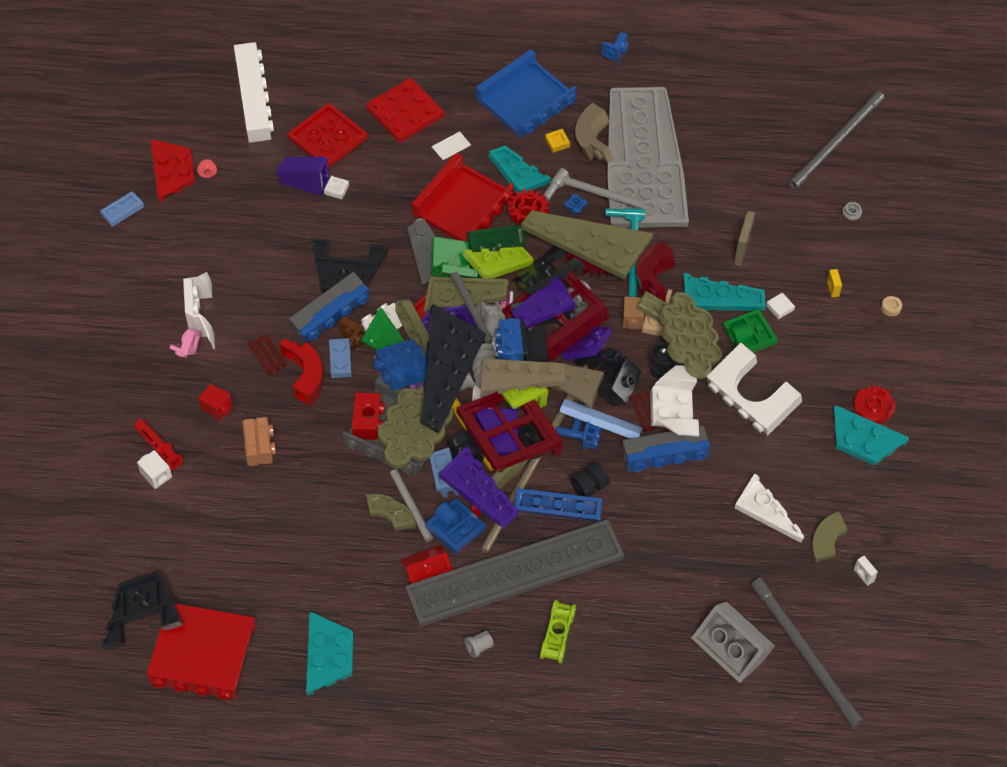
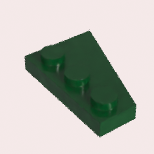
M521 224L467 231L469 250L472 252H480L481 249L499 251L500 248L521 247L526 244L525 230L521 229Z

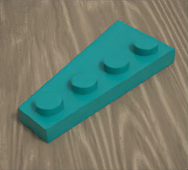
M684 273V293L693 298L696 307L705 310L754 311L759 309L760 311H765V291L762 289L744 285L733 286L725 281H720L719 283L709 281V278L700 276V278L691 277V274Z

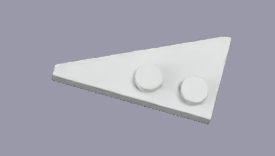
M754 474L735 504V509L801 543L804 535L801 533L800 528L791 522L787 517L785 509L773 498L769 489L766 490L760 483L758 475Z

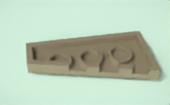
M483 358L480 396L488 395V392L495 391L499 394L506 393L510 389L518 388L519 391L533 386L544 388L565 384V363Z

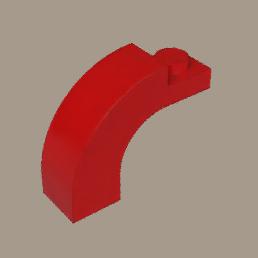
M284 338L280 343L281 355L295 362L304 370L301 377L292 386L294 397L311 407L323 388L324 378L321 359L316 350L307 342L300 347L296 342Z

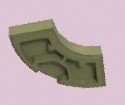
M528 460L508 467L501 473L499 471L496 472L492 478L498 489L501 490L509 480L518 476Z
M366 494L370 516H379L388 520L395 531L416 527L412 513L404 504L392 499L388 495Z
M839 511L826 517L815 531L812 541V555L815 562L835 557V541L839 536L847 532V527Z

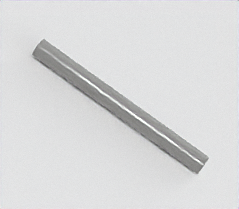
M397 469L392 470L390 474L408 509L412 513L426 542L431 541L433 536L425 527L426 523Z

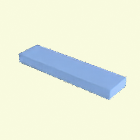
M567 399L563 401L560 408L561 413L590 422V424L630 439L639 437L642 431V427Z

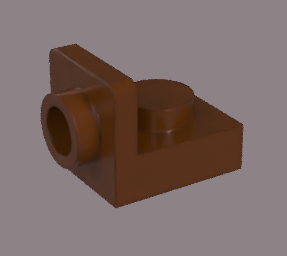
M343 316L339 320L340 333L345 338H349L350 350L355 351L358 346L363 344L360 341L364 336V327Z

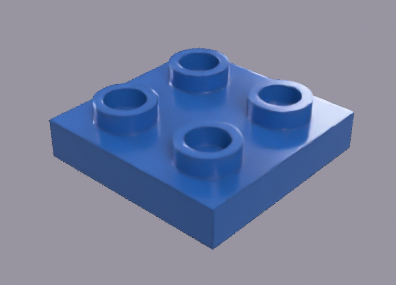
M457 498L450 504L448 502L442 503L435 511L434 516L425 524V527L454 554L486 530V524Z

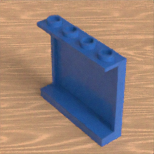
M529 50L476 86V100L517 136L522 138L526 134H530L539 125L546 123L553 115L559 114L563 108L573 104L576 100V87L574 86L569 90L537 63L536 53L533 50Z

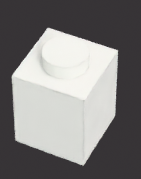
M155 450L145 454L137 462L140 473L154 489L172 478L170 467Z

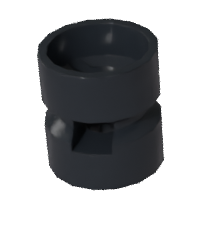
M666 342L656 344L651 351L649 372L656 379L662 378L676 366V361L667 352L669 343Z
M468 430L456 433L447 442L455 457L467 446L476 460L478 459L481 463L484 459V454L479 446L475 444L476 442Z
M598 462L585 467V472L579 471L570 476L571 485L578 496L590 497L595 494V490L600 491L610 485L605 469Z

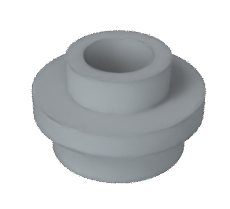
M849 202L843 207L842 213L848 220H857L862 215V209L858 203Z

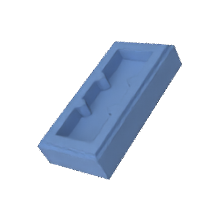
M132 191L102 209L100 213L113 227L144 208V204Z

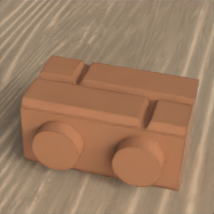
M266 417L243 420L247 464L254 466L272 463V455H276L275 442L270 440V437H274L273 424L269 425L268 418Z

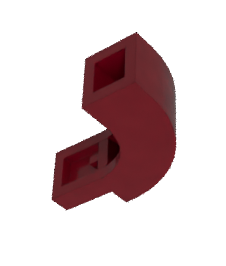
M664 241L650 247L641 255L637 262L636 273L639 291L642 296L647 291L666 302L665 287L657 279V276L675 267L673 251Z

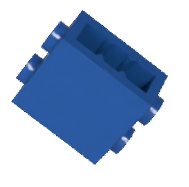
M512 318L499 320V328L495 329L497 359L523 361L524 352L520 320Z
M413 339L375 350L376 359L373 360L376 371H380L383 382L388 384L392 391L425 380L426 357L421 346H417Z

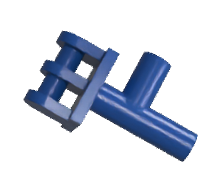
M574 418L571 429L556 427L559 436L582 439L583 450H586V448H598L597 441L600 440L601 427L590 425V422H586L585 430L580 431L582 420Z

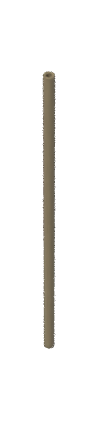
M569 394L565 398L567 400L574 401V399H572ZM560 409L551 423L555 430L556 427L560 426L566 415L561 413ZM542 456L530 460L509 497L514 506L517 488H525ZM496 523L481 547V550L485 553L489 552L502 529Z

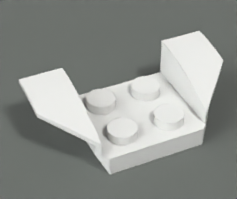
M205 272L197 277L183 279L185 314L188 328L202 331L201 337H208L213 349H215L213 328L199 314V309L201 308L200 299L212 298L211 279L208 273Z
M685 366L673 367L652 387L650 391L651 426L668 428L677 435L699 437V421L693 419L692 390L697 383V378L691 376L686 371Z

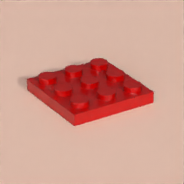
M411 77L366 103V109L399 143L444 117V111Z
M327 103L287 133V137L310 157H327L329 169L368 139V133L332 104Z

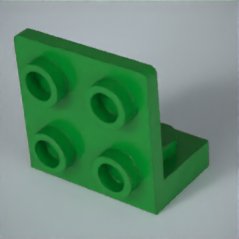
M440 237L432 238L431 276L451 277V274L457 271L461 278H477L478 270L470 269L468 261L463 256L464 250H469V242Z

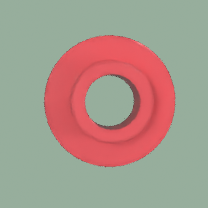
M203 160L198 165V174L204 178L213 177L217 172V167L213 161Z

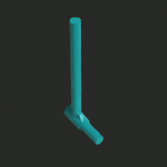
M606 208L605 216L625 217L628 222H631L630 229L638 230V222L645 219V209ZM637 262L629 272L628 297H636Z

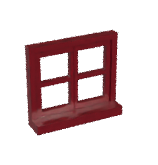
M571 271L567 272L569 274L568 277L560 278V280H564L574 290L570 293L572 299L579 295L589 307L571 321L563 314L555 316L563 327L546 339L549 361H553L562 352L590 333L593 328L598 327L610 318L606 305ZM524 293L502 309L505 319H513L512 311L534 293L530 295Z
M498 392L456 408V413L495 473L548 451H551L553 456L562 453L563 440L535 399L520 406L526 416L510 422L506 420L497 406L500 403L506 402L501 393L498 394ZM492 407L503 425L483 432L472 414ZM532 423L543 441L524 447L514 429ZM508 432L520 450L500 457L489 439Z

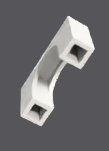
M740 343L708 374L707 386L715 394L719 393L722 395L723 401L731 407L733 405L738 409L737 413L744 420L748 418L753 423L752 426L759 433L764 432L768 436L802 402V396L789 383L785 382L772 396L764 401L752 402L744 399L738 393L737 387L742 377L757 364V359L753 352Z

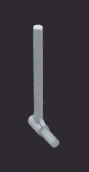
M563 168L558 170L544 193L546 201H549L556 189L568 185L643 209L645 206L644 201L569 178L567 170Z

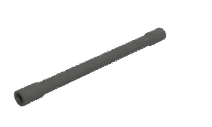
M876 91L830 141L788 181L789 186L794 190L798 189L817 166L884 100V94L881 91Z
M762 578L753 581L751 587L766 604L840 708V712L852 728L858 726L863 719L853 705L845 698L775 600Z

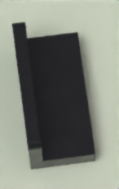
M524 320L520 321L526 360L549 362L544 326L541 325L527 329Z

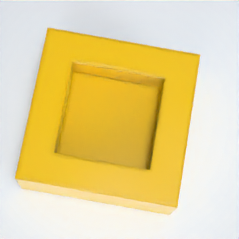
M563 129L545 134V140L552 153L570 147V141Z
M838 269L830 270L827 278L831 297H839L842 288Z

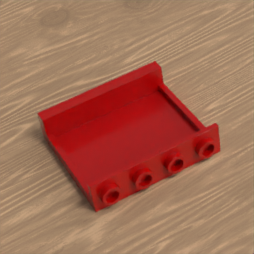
M456 153L412 202V215L418 219L424 218L427 224L455 240L468 242L467 231L488 229L492 220L501 214L503 207L510 201V196H514L513 184L510 183L507 188L464 165L463 156Z
M175 603L183 625L167 631L160 628L146 674L149 684L156 688L170 687L178 692L192 691L200 696L214 695L222 700L237 699L236 688L251 634L254 635L256 631L255 618Z

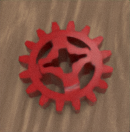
M523 189L521 194L516 191L515 196H510V201H508V215H511V221L516 220V225L523 223L531 211L549 214V201H546L545 195L540 196V191L533 193V189H530L529 192Z

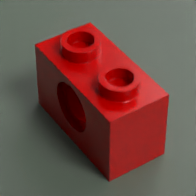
M356 392L352 435L366 440H378V429L383 423V420H380V414H384L385 402H381V394Z

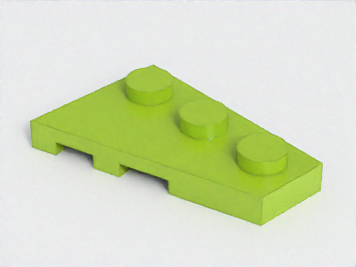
M523 247L500 248L499 251L481 249L480 252L464 250L463 253L464 258L474 269L478 270L479 275L482 278L488 279L528 267L534 261Z

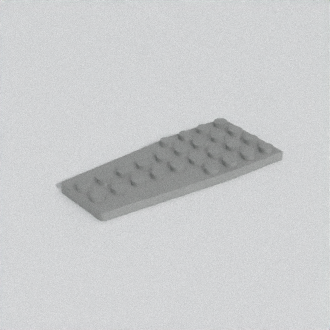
M665 87L612 88L610 90L608 148L614 159L608 163V190L645 202L643 208L645 209V219L638 222V228L688 227L689 219L684 172L667 89ZM608 198L609 209L637 208ZM610 216L611 226L631 227V222H628L625 217Z

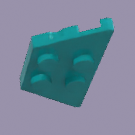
M835 405L836 449L875 466L884 457L893 454L897 448L906 445L909 437L839 406Z
M309 613L307 695H312L319 688L329 687L338 680H344L352 676L353 631L315 613Z

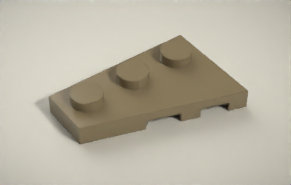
M565 364V384L552 386V388L569 394L572 399L579 400L585 403L586 407L592 409L598 395L597 390L605 375L601 371Z

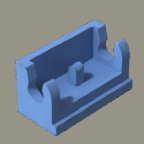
M450 448L436 451L430 457L436 489L441 492L443 497H448L447 492L454 491V494L460 495L439 478V473L454 459Z

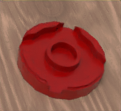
M869 386L859 390L855 395L853 407L857 415L877 424H882L892 417L895 410V401H893L890 392L884 388Z

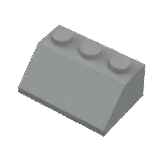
M727 602L715 605L691 638L739 683L749 676L775 647L772 642Z

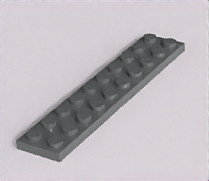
M607 519L407 585L405 590L418 624L422 627L623 560L624 554Z

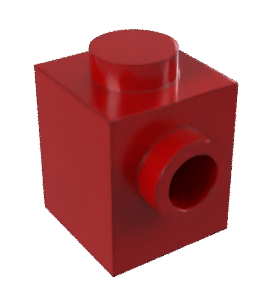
M210 384L198 398L200 409L219 421L224 416H227L233 407L230 393L225 389L217 388L213 384Z

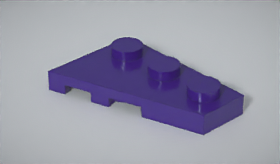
M557 277L550 281L551 285L535 292L514 309L512 317L520 321L524 320L527 328L576 308L575 302L560 278Z

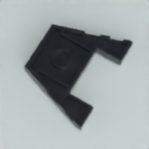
M312 238L321 293H325L353 272L367 287L386 257L388 246L370 244L367 261L328 257L330 240Z
M554 245L529 267L519 272L513 281L525 294L530 295L551 285V280L557 277L564 279L569 276L567 272L574 269L580 271L584 269V266L575 257L561 267L556 268L551 263L566 254L563 249Z
M159 571L119 583L112 606L114 612L111 621L107 623L106 629L108 633L106 639L102 641V647L105 650L124 645V624L159 612L161 628L165 631L183 625L181 616Z

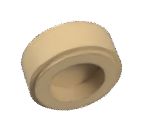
M894 296L884 298L881 305L882 312L887 316H897L902 308L901 300Z

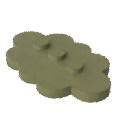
M677 292L672 296L669 304L663 306L659 312V319L664 325L662 336L669 343L667 346L669 356L676 362L684 363L686 371L691 376L703 379L708 376L712 366L716 365L722 357V352L716 344L719 336L715 329L711 327L713 318L710 313L703 308L696 307L693 298L688 294Z
M423 385L420 390L415 388L402 390L398 394L397 404L390 406L387 410V421L379 426L378 439L386 447L384 459L387 465L392 468H404L412 459L416 461L430 459L434 453V445L444 439V427L452 422L453 409L451 408L439 433L420 424L421 405L424 395Z

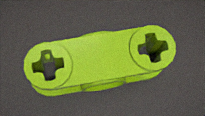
M556 599L554 600L546 638L541 648L540 659L548 658L562 664L570 626L573 623L576 611V604L568 605L559 603ZM561 629L564 632L562 634H555L553 630Z

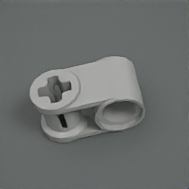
M479 301L476 308L490 335L496 337L495 329L499 328V320H505L501 306L498 303L490 305Z

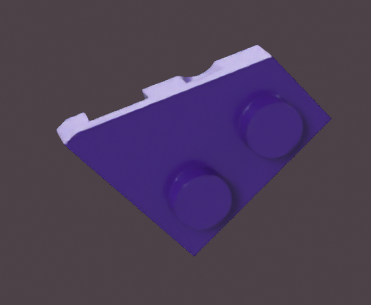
M610 326L593 328L585 337L561 353L564 361L596 356L613 333Z

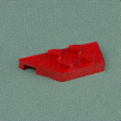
M151 140L157 195L159 202H163L165 200L164 197L171 193L177 194L183 188L196 183L190 148Z

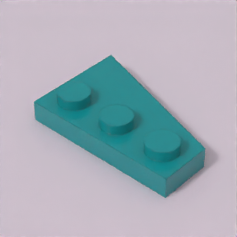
M507 146L489 151L488 157L508 183L513 184L515 192L518 191L521 194L523 189L529 192L530 189L534 190L550 184L552 178L548 175L543 176L534 165L529 166L526 164L521 156Z

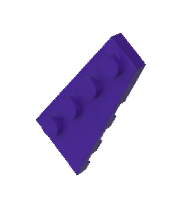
M466 446L439 473V478L501 528L505 529L518 516L519 511L504 492L498 489L493 478L487 475L482 468V464L472 456L471 450Z

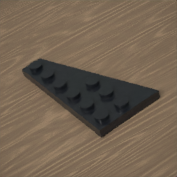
M433 304L430 307L431 319L428 329L429 341L427 342L426 374L423 383L424 395L421 405L420 424L439 433L487 333Z

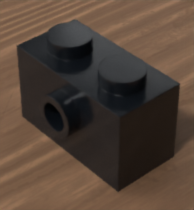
M627 356L617 358L618 363H610L597 390L612 406L628 403L642 372Z

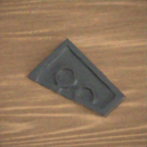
M424 218L407 227V234L411 250L414 254L421 287L429 284V279L432 277V238L436 237Z

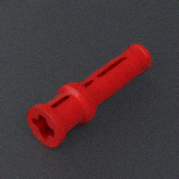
M139 419L134 424V429L139 432L165 461L170 470H175L182 464L183 457L173 450V446L170 443L164 442L145 420Z

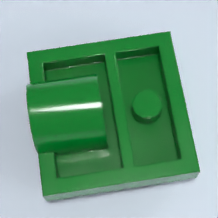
M759 309L723 322L722 327L735 348L742 343L751 352L755 353L777 344V337Z

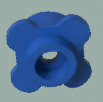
M572 194L571 198L565 201L564 206L571 213L579 214L583 211V207L587 206V200L581 199L578 194Z

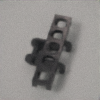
M608 348L606 351L601 349L596 356L578 358L574 362L576 365H587L588 369L592 370L601 362V368L606 370L610 363H618L617 358L621 357L622 354L619 350L613 351L612 348Z

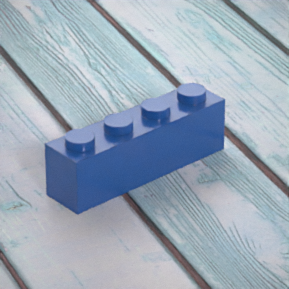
M517 488L515 507L519 513L596 523L601 521L602 498Z

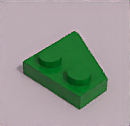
M379 308L360 342L374 350L404 342V339L385 311Z

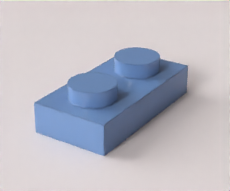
M349 338L329 340L331 378L352 377Z

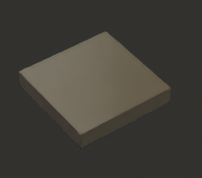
M748 211L737 244L735 265H742L751 236L755 212Z

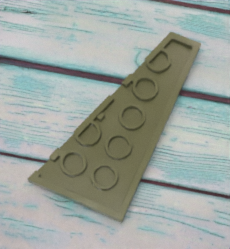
M531 211L521 224V229L622 279H625L653 239L654 234L537 211Z

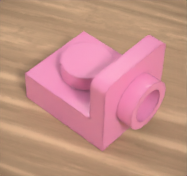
M187 329L181 339L182 345L171 344L170 349L175 350V354L182 357L195 354L202 331Z

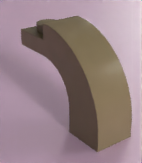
M591 103L580 115L576 124L575 134L583 153L590 161L596 157L598 160L602 159L609 163L614 158L608 146L597 140L599 133L609 124V119L605 110L594 103Z

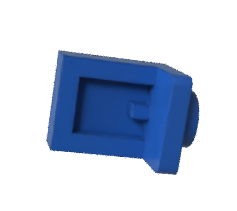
M620 32L614 45L603 42L601 56L618 62L622 53H626L629 46L627 34Z

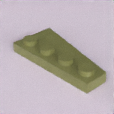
M430 277L424 306L425 314L430 311V307L433 304L442 309L466 305L452 277ZM461 278L475 306H477L479 301L489 304L507 300L508 279Z

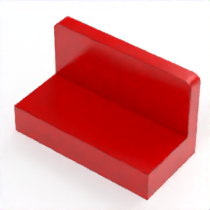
M441 545L400 560L406 569L410 584L452 571L447 552Z

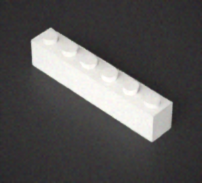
M256 42L234 45L248 141L251 143L271 140L270 132H274L272 120L268 121V117L272 116L270 106H266V103H269L268 91L264 92V89L267 88L266 79L261 77V75L265 74L263 63L259 64V61H262L261 49L257 50Z

